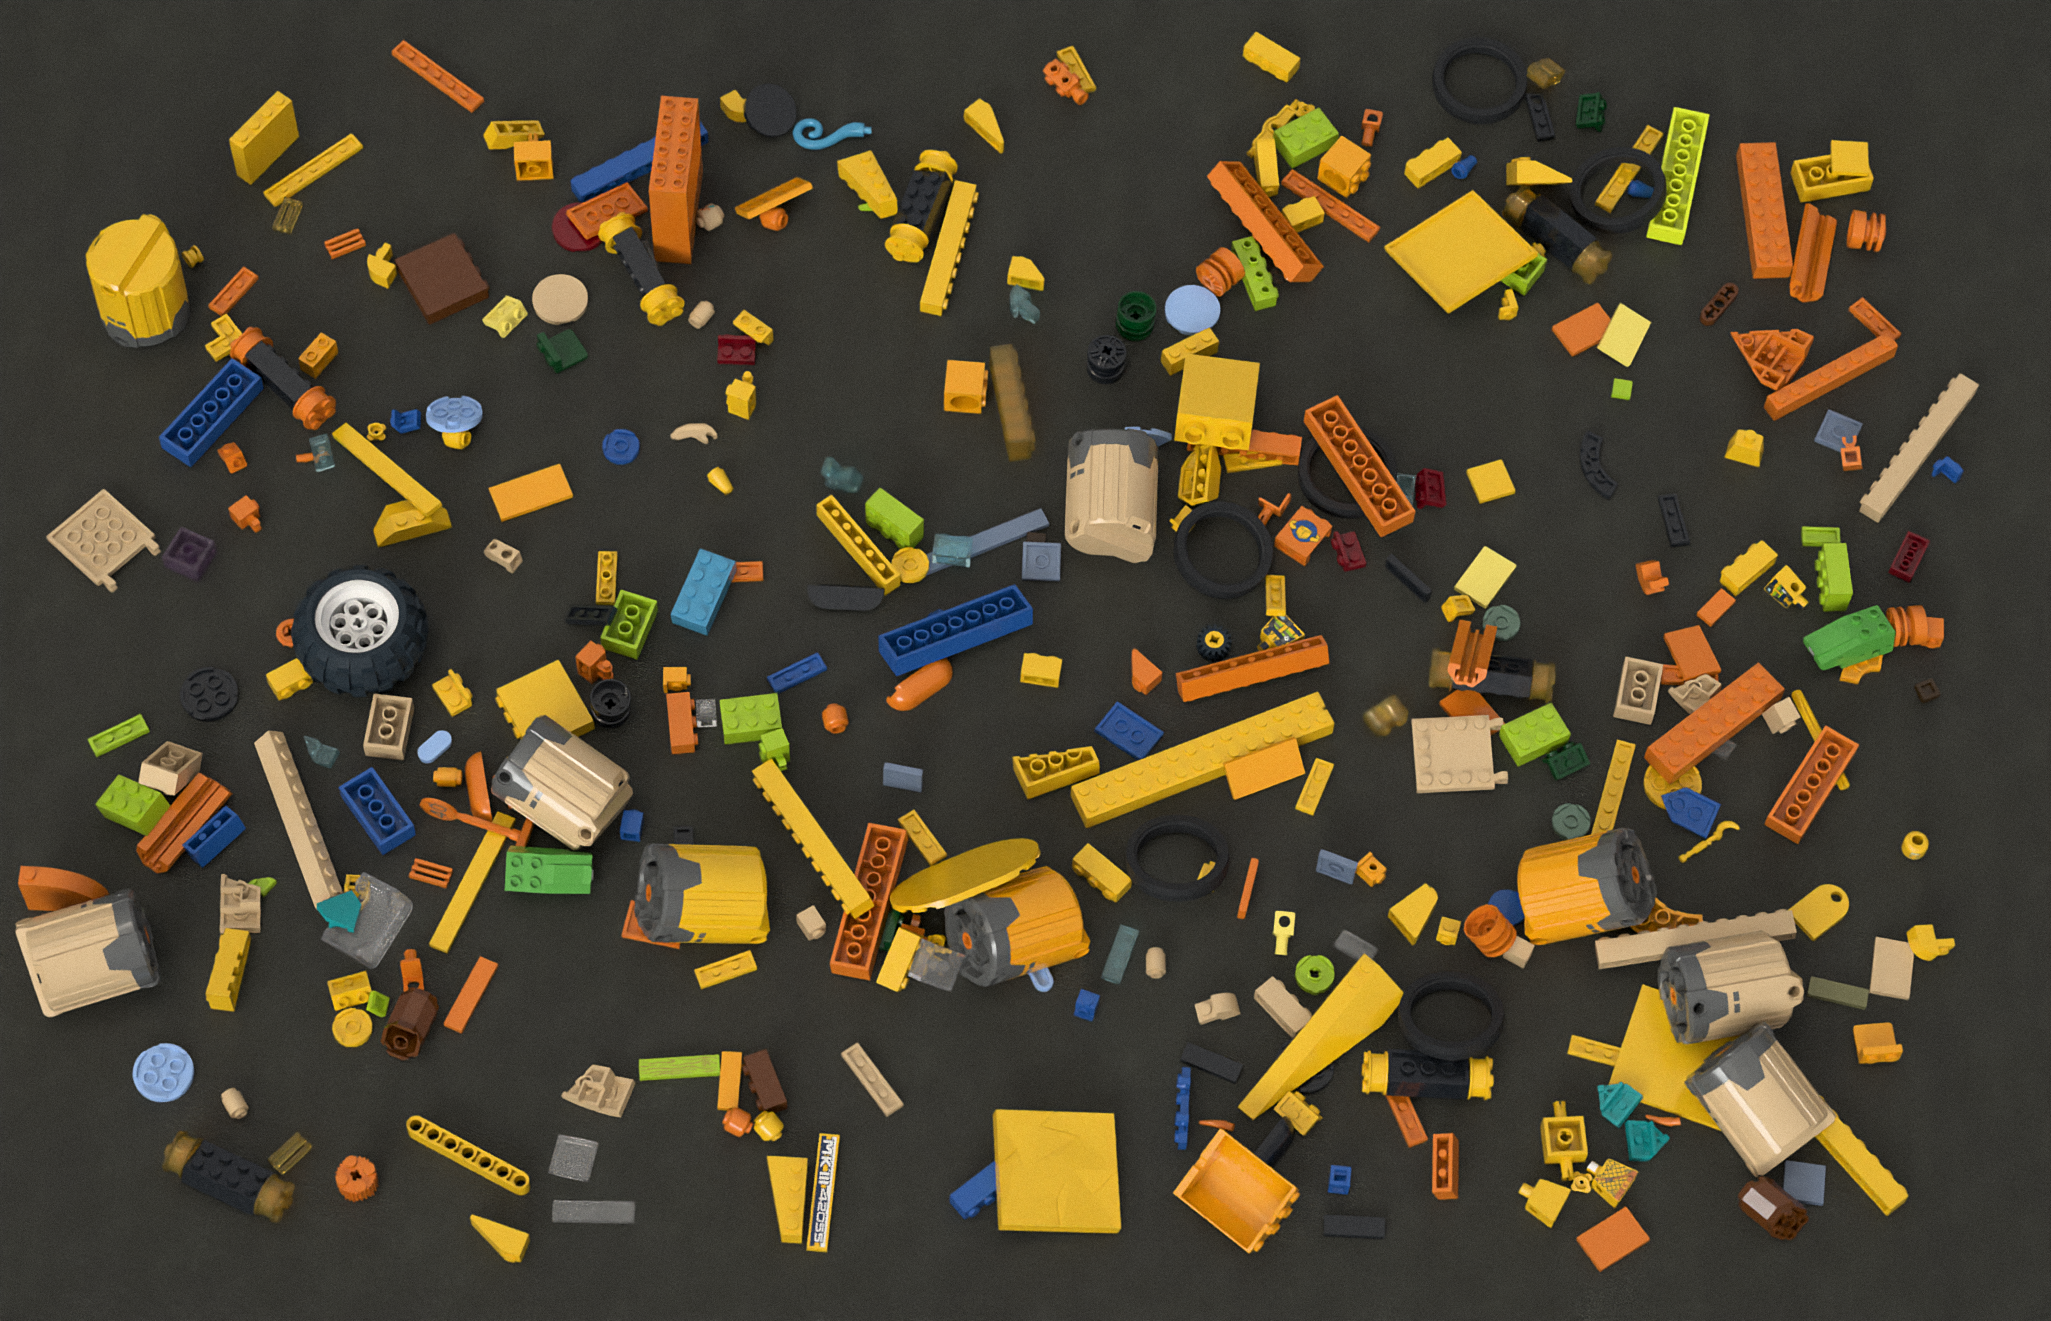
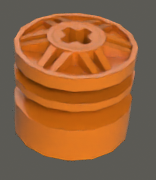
M1853 210L1847 233V247L1860 249L1863 242H1865L1866 250L1870 251L1873 244V251L1879 252L1886 234L1885 214H1879L1877 219L1876 213L1873 212L1870 219L1867 220L1866 211Z
M1220 247L1210 255V259L1207 258L1196 267V274L1206 289L1210 290L1215 296L1221 297L1231 288V285H1235L1245 277V270L1234 253L1227 248Z
M1922 605L1907 606L1905 611L1902 607H1897L1896 609L1894 607L1887 608L1885 617L1895 630L1893 647L1898 645L1906 646L1907 640L1910 645H1923L1926 643L1928 625L1926 613Z
M1486 904L1479 906L1470 913L1464 923L1466 936L1487 957H1497L1504 954L1510 949L1516 939L1515 927L1494 905Z

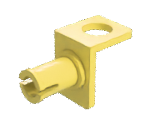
M1275 912L1272 935L1277 937L1275 951L1277 955H1287L1288 938L1293 936L1294 912ZM1282 916L1289 917L1290 925L1287 927L1280 926L1279 918Z

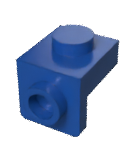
M394 409L390 418L391 426L401 434L421 429V412L415 409L400 413Z
M1947 456L1943 460L1939 459L1933 465L1934 470L1931 475L1936 477L1942 472L1953 483H1957L1964 470L1957 462H1954Z

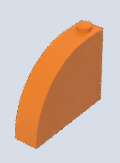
M21 866L18 886L28 910L56 911L109 895L107 889L100 883L78 873L48 867Z

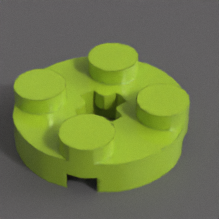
M1321 955L1303 957L1296 966L1295 980L1298 986L1311 995H1318L1327 991L1334 981L1333 964ZM1311 971H1313V972L1318 971V972H1319V974H1318L1319 977H1318V978H1313V977H1311V973H1310V972H1311Z

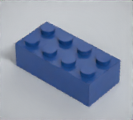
M373 767L339 786L341 798L382 855L416 835L413 823Z

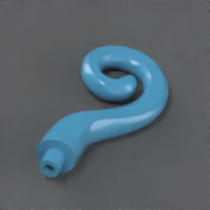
M807 118L795 125L793 138L803 148L819 150L832 146L848 137H864L865 134H871L872 127H865V123H849L823 139L810 140L802 135L803 130L806 127H814L815 130L809 132L808 136L810 139H817L823 133V126L818 120Z

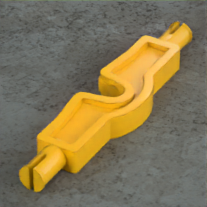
M1295 99L1290 106L1285 105L1276 116L1266 120L1262 127V132L1252 141V148L1247 152L1250 158H1253L1255 154L1256 140L1273 139L1274 130L1272 128L1278 129L1288 124L1294 118L1298 103L1300 102L1298 99Z

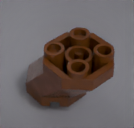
M411 987L401 993L381 1037V1043L383 1046L384 1044L387 1046L388 1049L386 1051L389 1055L403 1061L408 1060L411 1056H418L437 1017L439 1006L434 995L416 987Z
M1761 1176L1758 1178L1760 1180L1754 1183L1753 1180L1747 1182L1738 1193V1199L1740 1200L1738 1206L1741 1210L1766 1229L1772 1237L1781 1240L1785 1238L1787 1240L1794 1239L1800 1229L1809 1221L1805 1207L1778 1186L1771 1178Z

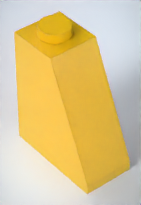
M1275 139L1256 140L1254 165L1257 183L1268 197L1278 195L1279 178Z
M1425 883L1389 909L1388 918L1412 946L1416 944L1437 905V892Z

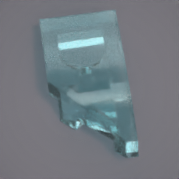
M304 736V741L312 761L331 769L340 753L338 749L323 745L318 739Z

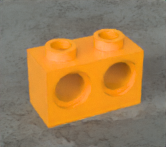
M321 332L298 358L300 369L316 379L338 354L336 341Z

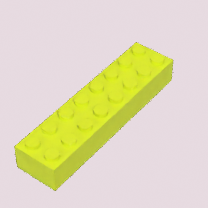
M1674 107L1661 168L1666 178V199L1659 213L1649 222L1646 238L1682 245L1710 114Z

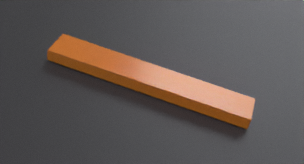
M403 40L391 51L394 57L471 113L484 102L482 96Z
M1292 169L1282 180L1281 185L1302 199L1315 196L1325 214L1367 242H1370L1380 231L1378 225Z

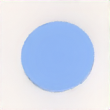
M1197 285L1182 286L1174 290L1166 300V320L1181 334L1192 336L1209 327L1212 328L1219 320V301L1210 290Z
M446 396L435 400L427 407L426 421L430 427L437 431L447 433L462 432L480 423L483 416L482 407L478 401L467 396H462L461 398H449Z
M161 1043L143 1051L139 1055L133 1067L134 1083L138 1091L149 1100L155 1102L173 1101L181 1097L190 1088L194 1079V1065L184 1049L174 1044Z

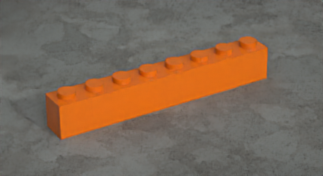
M1887 332L1768 395L1764 409L1775 421L1893 358L1898 345Z
M1322 635L1179 672L1176 673L1178 693L1183 702L1193 701L1235 688L1246 687L1254 683L1265 682L1269 679L1329 664L1328 645Z

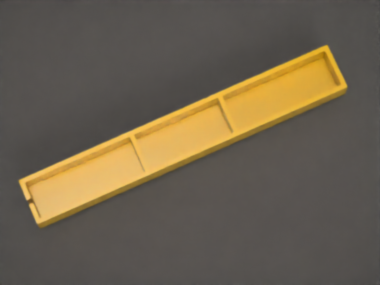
M1315 692L1071 786L1070 796L1087 829L1224 776L1226 773L1223 763L1291 737L1296 738L1299 747L1333 733L1334 721L1328 710H1325V704L1319 692Z

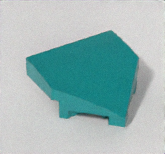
M351 890L317 903L316 909L329 922V928L337 926L347 929V932L354 933L355 925L360 917L361 903Z
M1623 1082L1606 1086L1597 1085L1602 1116L1617 1128H1620L1644 1098L1643 1095L1628 1084H1623Z
M1627 1120L1625 1122L1629 1161H1649L1670 1139L1667 1134L1664 1135L1654 1126L1652 1120L1649 1123L1647 1121Z

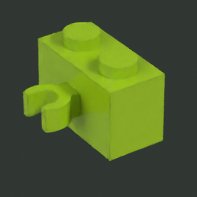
M783 728L760 735L761 743L758 745L762 763L772 759L780 771L787 770L786 762L790 761V750Z

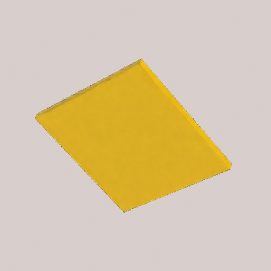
M1474 190L1384 246L1385 251L1448 314L1538 256L1537 251Z
M1642 985L1608 1085L1619 1084V1082L1628 1084L1643 1095L1644 1098L1640 1101L1641 1103L1721 1131L1684 1082L1687 1076L1702 1065L1704 1059L1716 1049L1741 1035L1692 1044L1677 1043L1671 1032L1663 1000H1660L1659 990Z

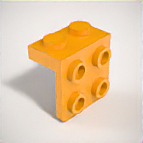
M1891 1023L1864 1024L1853 1027L1859 1064L1899 1060L1903 1052L1902 1044L1896 1045Z

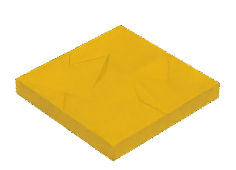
M995 1110L993 1114L998 1230L1118 1233L1120 1231V1202L1113 1113Z

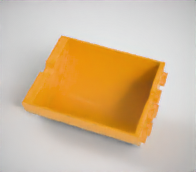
M1222 1128L1219 1129L1200 1155L1199 1160L1192 1166L1173 1192L1248 1253L1254 1250L1258 1252L1264 1245V1240L1279 1230L1281 1227L1280 1221L1283 1217L1286 1219L1293 1210L1291 1205L1300 1196L1297 1187Z

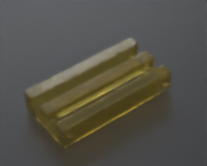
M285 197L272 229L274 231L279 230L282 233L285 231L290 235L303 206L302 201ZM288 203H291L282 225H279Z
M297 1132L268 1159V1162L283 1175L312 1148V1145ZM301 1145H304L283 1167H280Z

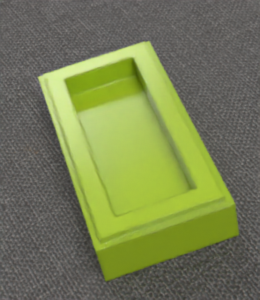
M1802 526L1801 528L1802 546L1822 547L1823 544L1841 543L1840 528Z

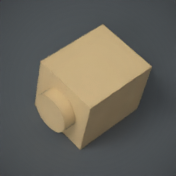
M814 905L797 914V924L809 941L824 935L826 923Z
M1516 935L1513 945L1503 954V958L1524 969L1533 953L1535 945Z

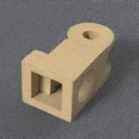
M493 539L484 550V554L490 560L504 566L512 574L523 562L520 551L496 539Z

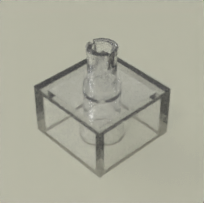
M922 938L907 976L951 992L965 955Z

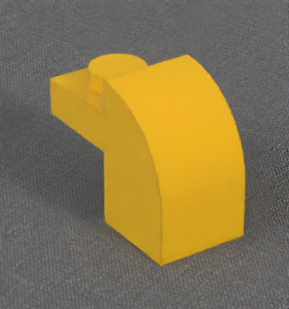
M736 90L720 97L721 109L728 118L736 122H746L743 112L746 98L742 99Z
M384 243L382 248L377 250L375 256L369 254L367 265L370 278L376 284L389 289L397 276L396 265L389 262L393 256L392 247Z
M1915 925L1906 932L1913 953L1926 961H1932L1938 955L1948 954L1949 950L1955 946L1954 938L1936 939L1933 925Z

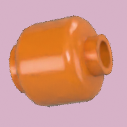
M777 206L760 214L763 227L774 231L781 230L788 223L786 211Z
M836 703L829 704L822 712L824 727L831 733H841L849 724L846 709Z
M734 1107L732 1110L728 1109L722 1120L724 1130L737 1137H741L744 1133L748 1134L753 1126V1123L750 1122L751 1114L738 1107Z

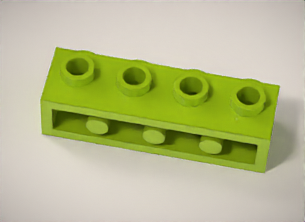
M1252 236L1232 241L1231 252L1237 256L1244 267L1245 277L1242 280L1254 310L1258 311L1276 306V300L1279 297L1278 290L1272 285V275L1266 270V260L1260 255L1259 243L1255 242Z

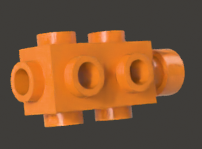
M1055 58L1043 69L1046 76L1044 78L1050 86L1054 84L1057 87L1055 90L1061 97L1066 96L1069 99L1072 96L1078 105H1082L1087 101L1089 95L1083 89H1080L1082 87L1080 84L1081 79L1076 73L1071 74L1068 71L1070 68L1063 61L1060 63Z

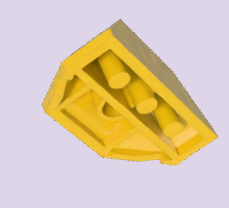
M1196 444L1194 451L1188 456L1181 467L1178 498L1190 505H1196L1218 498L1221 465L1216 446Z
M408 500L386 505L373 531L379 548L452 528L448 512L443 507H440L427 517Z

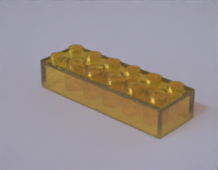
M1012 344L990 347L989 368L1009 462L1031 459V452L1034 451L1035 442L1034 431H1031L1030 428L1032 425L1030 414L1027 415V398L1024 399L1023 395L1025 393L1024 383L1020 381L1021 369L1020 366L1017 367L1018 355L1016 350L1013 351Z

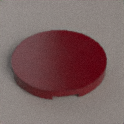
M583 202L564 206L556 213L552 222V231L556 242L562 248L571 252L590 251L603 242L598 235L586 240L566 215L568 209Z

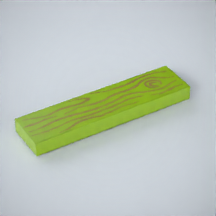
M719 1054L639 1059L640 1081L720 1076Z

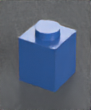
M635 809L624 810L620 827V837L622 840L640 842L644 824L642 812Z

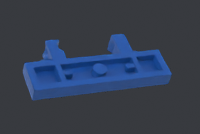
M1182 1067V1073L1177 1075L1176 1087L1180 1089V1093L1177 1092L1176 1105H1180V1111H1176L1175 1125L1179 1129L1175 1130L1174 1142H1178L1179 1150H1186L1190 1067Z

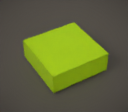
M1614 378L1611 397L1630 400L1633 381Z
M371 991L366 1010L380 1017H385L390 998L377 991Z

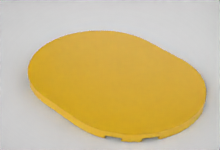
M1018 838L1002 840L969 850L930 866L904 880L890 894L891 905L893 909L905 913L907 910H912L913 913L927 911L928 907L939 909L955 904L1019 876L1022 869L1027 870L1036 863L1035 859L1039 858L1041 853L1039 846L1034 840Z

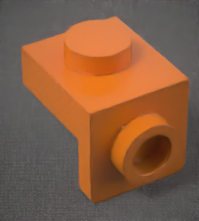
M234 442L225 444L217 450L231 474L247 466L242 451Z

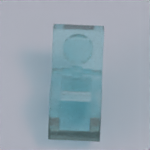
M832 457L825 458L820 471L826 479L824 483L826 486L843 493H858L864 478L855 467H841Z

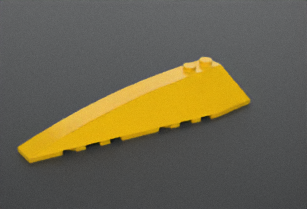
M1364 953L1244 1098L1238 1108L1252 1120L1257 1118L1280 1101L1288 1091L1292 1092L1381 1027L1400 1004L1403 995L1402 990L1377 963Z

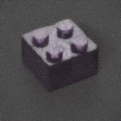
M180 527L163 554L162 559L165 568L199 582L215 557L217 548L215 541Z

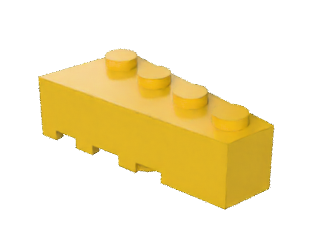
M871 150L837 161L839 177L845 180L848 186L854 189L858 196L864 199L881 219L897 214V198Z
M1092 746L1067 749L1066 752L1060 753L1052 751L1045 755L1037 756V754H1030L1029 757H1013V770L1027 799L1100 774L1099 760Z
M225 928L224 934L220 936V948L218 953H216L215 964L206 990V1001L209 1002L211 1009L235 1011L251 943L249 931Z
M767 1156L781 1242L802 1243L808 1158Z

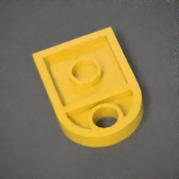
M1825 884L1814 889L1788 911L1792 910L1794 922L1812 941H1815L1844 918L1849 908V899L1841 888ZM1836 894L1840 896L1841 901H1833L1831 895Z

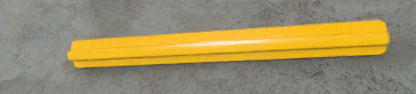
M1800 689L1792 692L1791 697L1814 741H1816L1822 729ZM1844 773L1837 782L1840 790H1845L1850 786Z

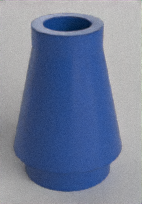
M1470 155L1454 163L1452 174L1457 179L1466 178L1477 164L1476 158Z
M1637 179L1635 181L1631 180L1628 194L1631 197L1651 198L1654 187Z

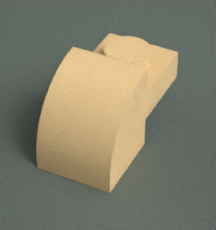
M1232 993L1211 995V999L1195 1004L1198 1020L1201 1025L1219 1018L1225 1020L1241 1014L1237 998Z

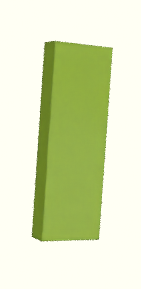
M139 714L87 740L94 754L98 757L149 733L150 730L142 715Z

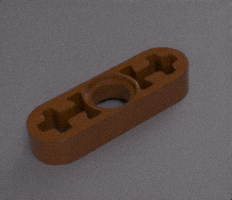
M1726 283L1703 308L1700 314L1702 324L1706 326L1713 325L1734 302L1739 291L1735 284ZM1731 290L1733 293H1730L1726 298V292ZM1721 301L1724 306L1721 308L1716 307L1714 302ZM1711 311H1713L1712 317H1705L1708 316L1711 313Z

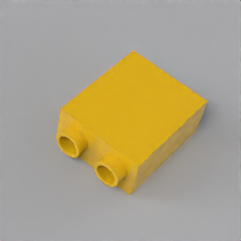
M1186 354L1174 441L1187 442L1192 445L1203 444L1224 447L1226 449L1249 450L1260 363Z

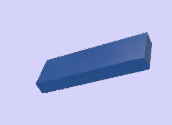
M817 652L768 676L767 681L773 691L779 694L826 671L827 667Z

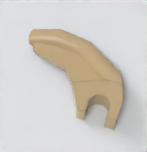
M690 423L676 428L670 437L677 441L692 437L704 444H708L707 436L710 435L715 440L717 439V434L712 427L705 423Z

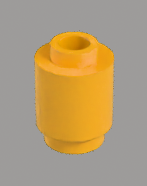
M438 767V770L434 771L433 781L437 783L438 787H457V785H462V770L452 767Z

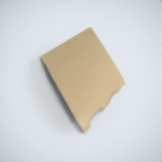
M1704 674L1695 680L1685 682L1684 685L1679 687H1671L1668 693L1683 709L1692 714L1721 691L1722 684L1709 675Z
M221 874L220 933H224L225 928L249 931V933H260L261 887L247 884L242 880L235 881L229 879L227 875Z
M592 1065L583 1076H580L575 1081L576 1084L568 1092L564 1091L562 1093V1097L584 1108L621 1118L636 1083L633 1079L615 1076L611 1068Z

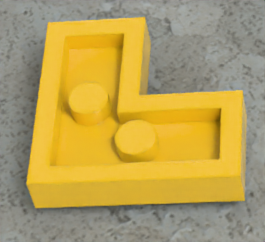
M227 313L211 322L212 328L219 337L205 345L206 350L216 362L230 354V344L242 334Z

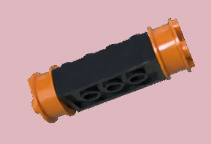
M248 327L243 334L232 341L230 344V357L260 376L262 382L293 410V416L303 421L306 429L317 430L322 423L335 414V398L327 396L322 386L313 387L307 379L303 380L298 370L294 367L291 369L283 356L278 357L273 348V341L269 337H264L260 328Z

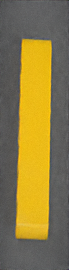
M412 1116L408 1119L406 1123L407 1130L412 1139L516 1195L521 1196L529 1192L530 1181L525 1172L420 1116ZM415 1125L421 1126L419 1130H412V1127ZM433 1134L438 1135V1138L435 1140L429 1139ZM453 1143L456 1145L453 1149L446 1148L448 1144ZM466 1153L473 1154L471 1158H464ZM484 1162L491 1163L487 1168L481 1167ZM502 1171L508 1172L505 1177H500L498 1174ZM518 1181L526 1182L523 1186L516 1185Z

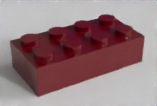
M1908 531L1888 573L1910 583L1930 540Z

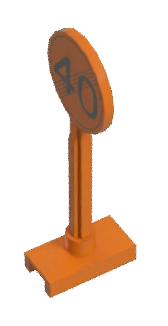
M424 798L420 802L421 809L435 818L448 821L459 819L462 822L509 837V839L516 841L515 846L526 847L534 828L533 822L526 818L521 830L510 829L468 814L459 813L453 806L438 799Z

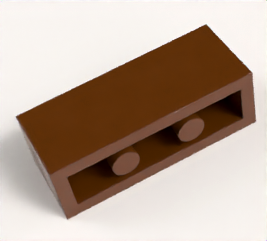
M764 1049L744 1056V1064L741 1067L744 1075L750 1078L751 1082H748L751 1093H755L757 1096L755 1103L758 1111L777 1113L787 1109V1100L767 1050Z

